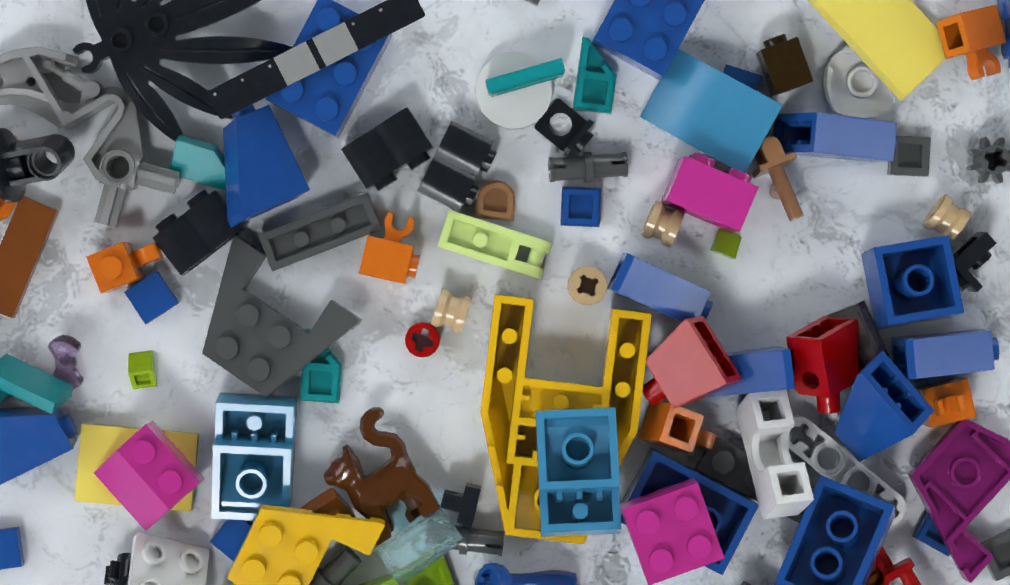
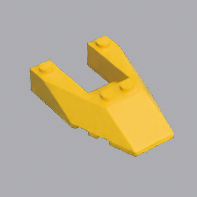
M494 294L480 413L505 535L584 544L588 535L541 537L536 411L616 408L620 469L631 442L638 432L652 313L610 308L601 386L525 377L534 299Z

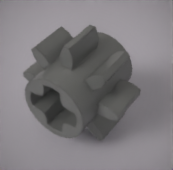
M987 137L980 138L981 148L979 150H967V153L973 156V164L966 168L967 171L976 170L980 174L978 183H985L990 175H992L993 181L996 184L1003 183L1001 173L1004 171L1010 172V151L1003 147L1005 138H998L994 145L990 144ZM995 153L993 159L998 162V166L988 169L989 161L984 159L987 154Z

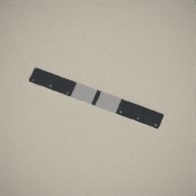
M386 0L209 90L207 95L219 118L224 119L423 18L425 13L418 0Z

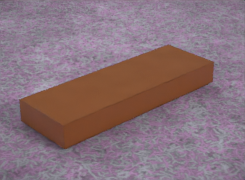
M25 196L18 201L0 244V314L10 318L16 317L59 214V210Z

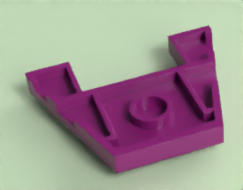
M966 419L955 422L908 473V476L959 573L966 582L971 583L994 556L966 530V527L1010 480V441Z

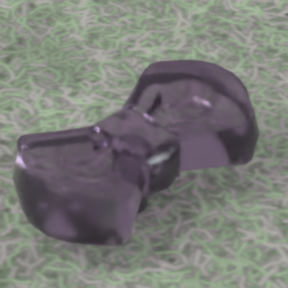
M60 335L50 341L48 349L55 358L56 369L53 376L73 385L74 390L82 385L84 381L83 376L75 367L77 363L75 356L80 351L81 343L72 336Z

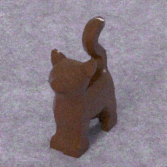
M373 407L364 413L360 419L359 429L362 437L373 446L389 448L391 458L377 470L365 476L359 458L354 454L349 445H345L342 447V454L331 462L330 467L323 474L329 486H337L347 492L354 509L366 519L374 517L385 520V527L375 544L376 546L391 538L393 527L386 509L388 506L399 500L403 501L407 507L405 516L409 523L413 522L420 515L425 518L441 509L430 485L417 474L402 439L395 433L378 431L375 428V423L385 414L384 410L380 407Z

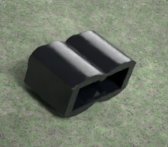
M406 107L341 150L365 188L370 189L375 186L379 192L398 180L394 173L408 165L412 171L431 159L427 152L434 147L410 109Z
M451 120L417 191L458 212L462 205L470 208L480 188L473 183L480 170L488 172L497 154L496 151L490 149L494 141Z
M206 190L199 192L186 203L190 209L177 218L173 213L155 227L158 233L152 237L182 276L189 273L246 229L242 223L232 228L227 221V203L215 190L210 194Z

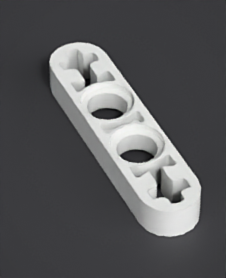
M793 416L795 426L800 427L803 423L805 424L804 434L815 442L817 435L822 437V440L812 447L809 456H806L803 452L809 449V447L798 439L791 443L792 433L790 432L788 446L793 453L820 475L846 486L847 480L852 473L863 472L868 479V486L863 493L872 496L877 484H879L882 488L875 492L886 501H890L892 498L895 499L893 505H895L896 512L891 525L899 523L904 518L907 506L905 500L898 492L863 463L859 462L812 421L803 416ZM825 447H832L838 453V462L829 469L820 467L817 461L819 451Z

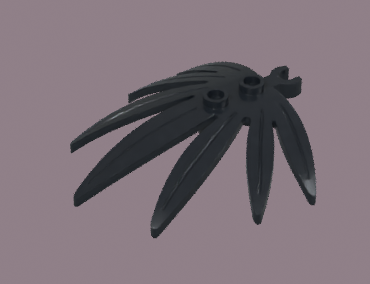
M86 0L91 19L102 41L94 45L84 42L73 48V52L76 55L86 51H90L93 55L92 62L81 68L82 72L85 74L95 73L101 68L103 61L110 59L119 82L133 104L147 120L175 142L180 134L183 135V132L173 112L157 91L149 85V81L170 96L195 109L218 116L207 95V89L190 78L161 66L160 61L162 59L196 64H243L268 61L292 48V46L277 42L235 36H209L176 40V37L227 19L262 0H171L164 5L160 4L163 0ZM230 115L226 119H233V116Z

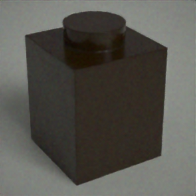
M782 34L763 41L765 48L757 52L756 55L771 97L813 82L798 37L787 40L786 35Z

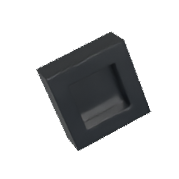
M467 482L464 493L445 489L440 508L459 512L456 524L472 528L482 486Z

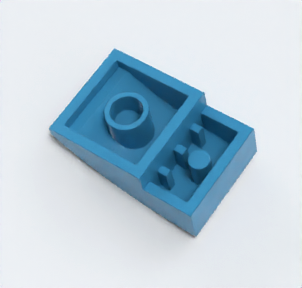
M678 49L640 117L727 166L746 173L783 105Z
M219 393L215 402L211 519L254 521L262 504L291 508L297 397L274 395L265 397L254 394Z
M616 408L536 411L541 537L620 534L622 527Z

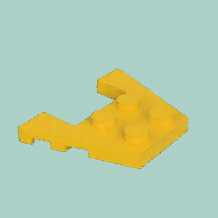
M262 504L228 572L227 578L235 585H309L331 540L338 541L370 556L385 527V520L370 517V519L354 518L349 514L336 513V515L312 513V510Z

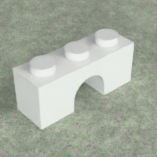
M787 391L748 393L735 411L762 520L799 515L814 500L805 462L793 463L789 453V433L795 426Z

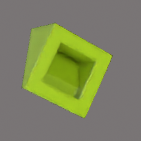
M719 228L710 250L730 259H736L742 237Z
M153 350L129 353L128 375L133 389L157 386Z

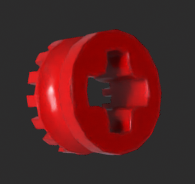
M416 323L406 333V347L416 357H428L435 353L439 347V332L429 323ZM423 329H427L430 331L429 338L434 340L432 347L425 346L422 351L415 348L416 341L411 339L412 334H420Z

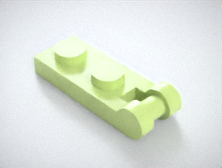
M449 210L437 247L541 280L544 272L541 266L545 254H550L553 243ZM520 245L531 248L526 263L515 260Z

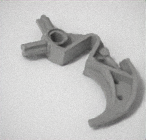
M29 47L1 54L0 78L3 79L4 83L0 87V105L24 107L42 116L58 128L72 129L112 104L117 103L118 110L83 158L94 178L99 180V183L104 184L94 222L117 228L126 191L136 190L138 185L175 194L180 181V172L145 163L137 107L130 100L124 89L119 87L104 88L98 81H88L69 69L66 71L60 68L56 62L77 67L79 58L44 47ZM53 72L62 77L64 82L82 91L80 103L61 101L46 74ZM33 77L36 83L31 87L28 85V79ZM124 157L129 163V172L124 178L117 179L112 173V165L115 160Z

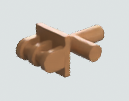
M767 137L755 155L759 166L754 170L752 176L755 179L769 173L773 182L769 189V194L772 198L781 200L789 221H793L804 216L784 167L792 163L797 156L795 152L785 155L780 141L775 137Z

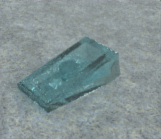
M439 509L390 538L374 551L398 584L404 585L461 543L464 538L444 511Z

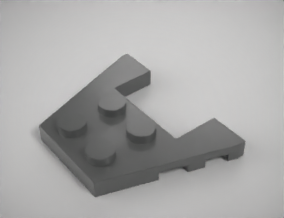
M235 236L231 242L202 354L263 396L269 397L307 367V364L337 343L346 333L356 328L363 319L336 301L330 300L311 331L307 332L246 290L264 262L266 255L241 237Z

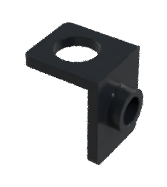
M556 99L535 124V130L568 156L572 149L580 153L594 135L589 129L594 122L590 119L586 121L561 99ZM557 113L566 114L572 122L570 132L564 136H557L549 129V120Z

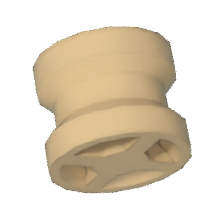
M945 194L932 207L923 222V226L928 230L935 229L941 236L949 235L951 243L968 222L971 211L966 208H958L953 204L952 198Z
M656 200L647 217L641 236L647 239L652 237L660 239L662 245L670 248L679 231L685 212L678 209L674 211L668 210L662 202Z
M583 266L571 273L567 288L570 296L576 302L583 305H592L604 298L607 292V281L605 275L599 269Z
M442 288L431 325L436 327L446 325L451 327L453 332L461 334L472 297L463 296L459 298L453 296L450 290Z

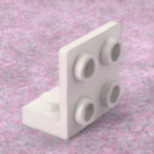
M137 533L133 538L128 585H206L209 549L153 535Z

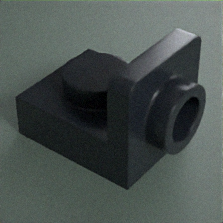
M976 232L953 253L959 288L962 292L965 289L969 292H978L983 287L968 269L971 267L974 270L978 269L992 256L989 250L997 243L987 232Z

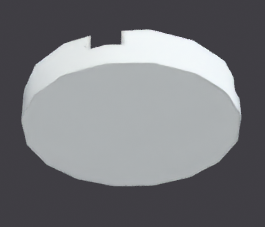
M850 46L843 48L832 56L823 71L821 85L824 98L831 109L838 115L875 119L889 110L897 99Z
M504 52L491 58L480 70L475 84L476 101L482 114L493 124L507 130L524 129L537 123L547 112L552 99L551 80L495 97L488 95L485 80L541 63L535 57L522 52Z

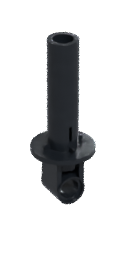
M0 128V198L7 203L18 202L23 198L27 184L55 179L74 160L75 149L72 142L60 134L18 141L11 131L6 128ZM45 151L52 153L57 163L50 161Z

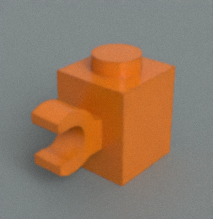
M997 5L962 12L936 21L946 59L966 55L967 72L971 80L985 77L983 66L985 67L987 77L1001 73V65L998 58L988 51V48L1006 43Z
M389 212L384 221V239L367 236L359 274L406 284L408 277H416L420 255L413 254L415 246L399 242L402 238L411 234L415 221L413 217H408L407 226L403 230H396L392 225L394 213Z
M121 242L86 256L100 293H110L144 279L140 267L164 258L159 246L155 243L134 251L130 242Z
M957 377L915 387L934 410L923 423L927 427L932 428L977 417L967 378Z
M649 402L638 438L671 451L693 453L694 447L700 449L704 447L712 450L716 434L700 429L704 415L683 407L675 408L670 403L659 402L657 405H653Z

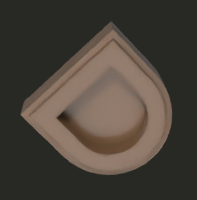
M499 180L485 183L477 194L475 218L514 221L515 194L513 189L507 183Z

